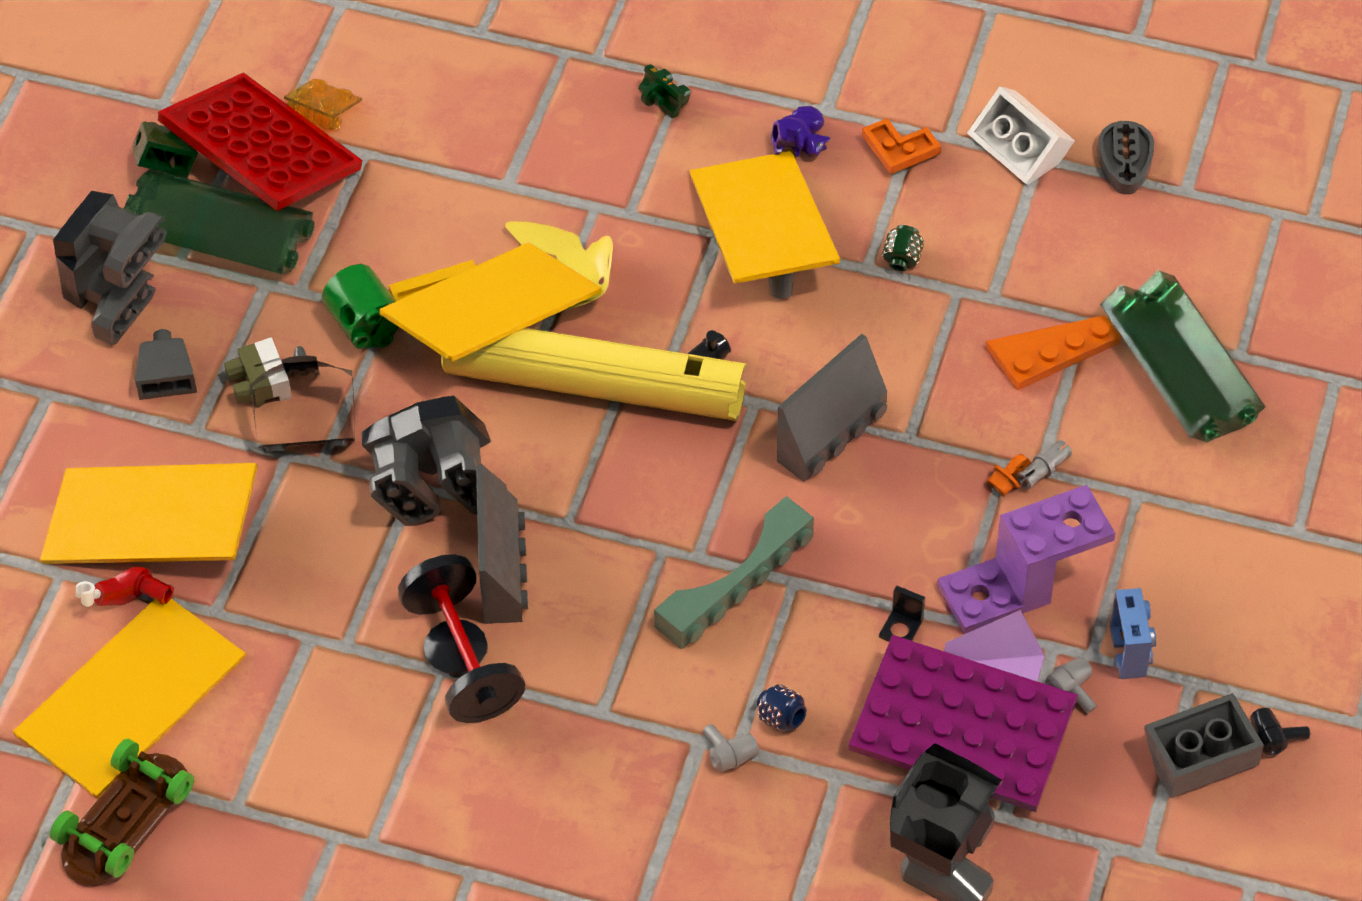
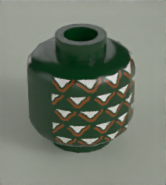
M898 225L888 232L882 256L884 260L890 263L889 266L892 269L906 271L907 268L918 265L924 240L916 228L908 225Z

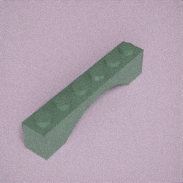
M785 496L765 514L764 526L759 542L741 566L726 577L711 584L693 589L676 590L654 609L655 628L681 649L690 642H696L708 626L719 622L732 605L741 603L746 598L748 591L756 584L761 585L764 583L771 571L778 565H784L795 550L800 546H806L811 541L814 535V517Z

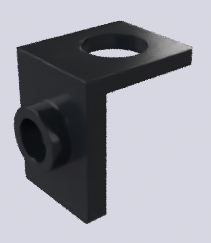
M896 586L893 591L892 612L884 624L879 638L890 642L893 635L890 630L891 627L897 623H902L909 628V633L901 638L913 641L924 620L925 597Z

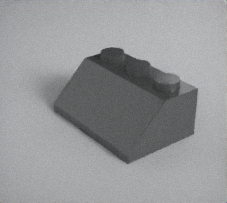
M1234 693L1144 726L1155 771L1170 798L1258 766L1264 747Z

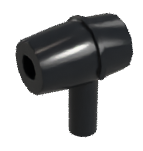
M710 330L707 332L706 338L688 354L722 359L731 352V347L728 340L722 334Z
M1259 708L1250 716L1251 724L1264 744L1263 752L1268 756L1282 753L1287 748L1288 740L1310 738L1308 726L1282 728L1270 708Z

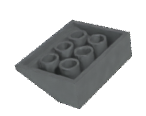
M861 334L778 406L777 462L803 482L811 475H817L829 459L840 455L847 443L854 437H860L866 427L874 419H880L887 410V389L865 335Z
M476 465L478 558L484 624L523 622L522 609H528L527 590H521V583H527L526 564H520V557L526 556L525 537L520 538L519 531L525 530V512H518L517 499L483 465Z

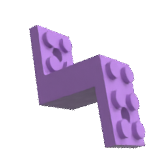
M1084 485L1000 515L995 558L938 578L937 586L962 632L966 634L1019 610L1023 614L1051 604L1056 561L1115 540L1116 533L1088 485ZM1072 518L1079 521L1080 525L1071 527L1063 521ZM975 592H983L988 598L979 601L971 595Z

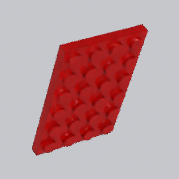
M244 72L158 111L157 121L276 211L361 170L362 159Z

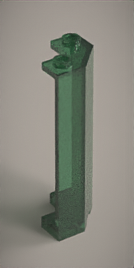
M1158 270L1138 290L1121 284L1100 304L1191 438L1209 442L1244 428L1246 425L1253 423L1258 418V414L1266 407L1175 276Z

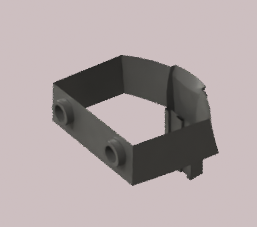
M302 346L296 347L294 357L281 359L282 364L269 369L250 384L255 429L253 386L283 370H285L289 377H293L296 374L306 376L308 373L318 375L320 374L319 367H333L341 369L352 376L353 388L352 370L317 361V356H307ZM354 388V438L259 445L258 448H267L268 453L286 451L285 446L328 443L329 447L347 446V441L355 440Z

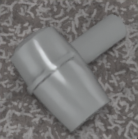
M1078 657L1056 667L1046 677L1045 683L1047 685L1078 694L1077 703L1087 714L1097 707L1080 686L1092 675V668L1083 657Z
M713 724L707 725L703 730L705 736L714 745V747L710 748L709 755L712 765L719 772L738 768L739 765L747 762L759 753L758 744L751 734L726 740Z

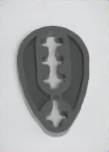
M1132 121L1114 122L1106 126L1100 133L1098 142L1099 162L1104 175L1117 192L1121 194L1135 193L1149 174L1153 159L1154 139L1150 131L1141 124ZM1123 134H1127L1129 138V159H1124ZM1125 172L1128 173V178H1129V181H1130V182H1126V181H1125V179H1124V173H1125Z

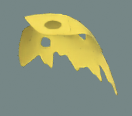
M511 221L505 224V227L521 245L529 242L542 251L555 255L558 261L602 287L601 293L565 310L590 303L605 293L609 284L613 242L610 236L602 237L597 242H593L587 250H584L579 236L572 232L532 222ZM604 276V282L600 285L599 280Z

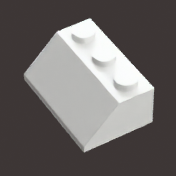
M1000 86L967 132L969 136L1028 185L1057 166L1075 142L1074 139L1017 91Z

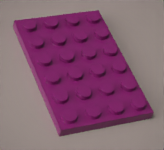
M892 635L848 744V750L910 770L923 752L936 743L1002 779L991 798L1037 812L1075 708L1078 694Z

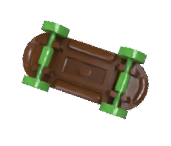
M130 738L124 739L116 747L111 758V766L121 772L119 776L105 790L80 822L76 814L66 810L56 818L50 830V839L60 845L63 844L61 853L62 865L67 875L73 881L84 886H97L108 882L114 877L118 878L126 872L135 852L172 807L186 799L193 787L194 776L187 772L179 760L167 754H146L143 751L138 755L139 744Z

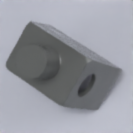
M159 329L153 333V341L140 344L135 375L139 400L197 393L194 373L184 340L182 338H172L169 330Z

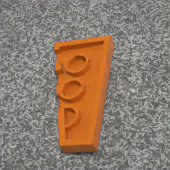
M1103 315L987 340L986 349L1016 389L1019 390L1120 344L1121 335L1108 318Z

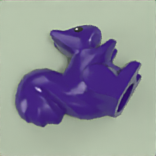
M800 106L792 112V115L775 121L771 134L775 154H780L784 147H792L795 157H799L801 150L809 157H815L821 151L826 150L825 143L830 141V137L812 134L819 131L824 125L822 113L812 106Z

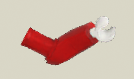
M132 567L115 578L98 582L95 585L87 581L78 583L75 596L81 597V603L86 607L93 605L94 601L98 606L125 605L142 594L164 605L172 598L174 587L152 577V573L148 568Z

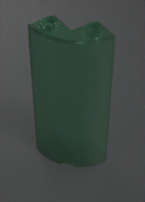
M152 169L147 170L137 180V192L135 195L129 194L124 209L138 215L154 212L165 217V220L158 224L160 228L167 231L165 243L279 274L291 272L296 267L299 253L296 251L297 244L307 241L311 237L315 226L312 220L314 212L292 206H286L276 211L258 197Z

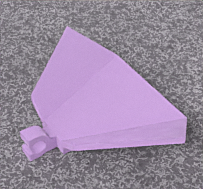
M1021 610L945 643L944 648L945 652L1037 682L1045 658Z

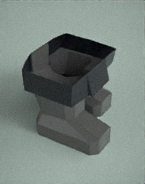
M91 191L54 237L53 244L63 298L80 309L89 300L98 304L91 324L95 338L110 345H115L148 305L155 293V287L147 284V281L151 280L154 275L143 270V267L165 240L167 231L158 225L165 220V217L154 212H147L142 215L135 214L119 207L114 194Z
M453 395L417 402L370 425L362 432V446L372 455L376 473L369 482L371 497L405 526L419 525L438 516L440 512L438 496L419 476V470L431 475L438 473L440 486L473 515H477L476 465H483L481 463L480 448L491 442L484 422ZM486 468L507 489L506 484Z
M936 743L925 750L916 760L894 794L890 815L891 847L906 854L900 866V873L904 882L940 901H986L992 892L994 880L989 872L967 859L966 855L968 853L973 854L977 847H981L994 826L995 814L992 807L988 805V802L1002 779Z

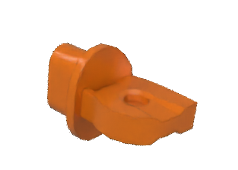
M1018 454L1004 469L999 465H995V472L987 479V482L1001 495L1005 496L1012 488H1020L1019 483L1016 481V474L1024 470L1031 462L1025 455Z

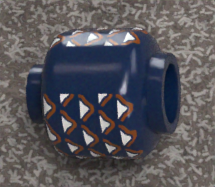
M776 684L771 686L768 690H764L757 700L759 719L780 732H788L798 728L805 719L807 709L804 698L784 685Z

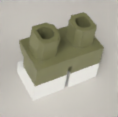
M272 337L237 349L239 357L224 363L229 382L245 377L246 381L232 385L238 404L252 401L250 384L269 369L282 364ZM285 370L253 386V398L257 408L270 398L278 396L280 401L292 398L290 383Z

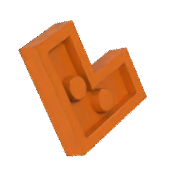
M885 118L862 128V137L890 175L941 154V145L927 127L901 137L889 119Z

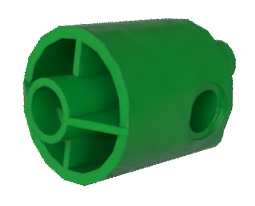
M350 265L336 273L325 285L322 293L323 304L356 348L366 349L375 346L384 348L391 344L393 335L399 327L380 315L379 312L380 308L392 304L396 300L368 265Z

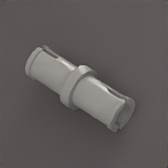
M1058 440L1045 453L1037 454L1029 466L1017 473L1016 481L1021 485L1026 480L1027 483L1022 488L1025 490L1031 489L1044 476L1049 477L1053 474L1055 467L1072 455L1070 446L1067 445L1061 450V447L1066 442Z

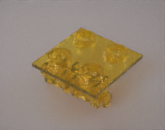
M312 79L284 96V99L288 100L287 105L309 121L312 120L314 124L319 123V126L329 130H338L342 123V120L338 118L339 115L362 101L361 97L353 95L351 91L328 85L322 79Z

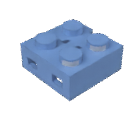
M1141 588L1115 590L1110 629L1114 647L1124 646L1123 654H1116L1120 679L1146 677L1148 664L1153 663L1152 647L1156 646V633L1154 627L1149 628L1148 620L1151 617L1150 604L1148 600H1143ZM1120 632H1123L1124 640H1121Z

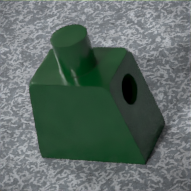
M144 121L141 123L132 146L137 166L188 178L198 155L197 150L167 127L158 125L155 122Z

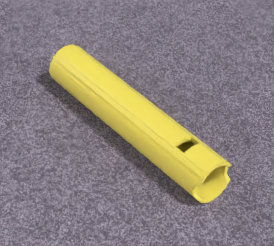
M524 328L453 362L441 355L442 369L446 374L732 421H737L740 416L746 383L741 380L743 371L747 367L746 363Z

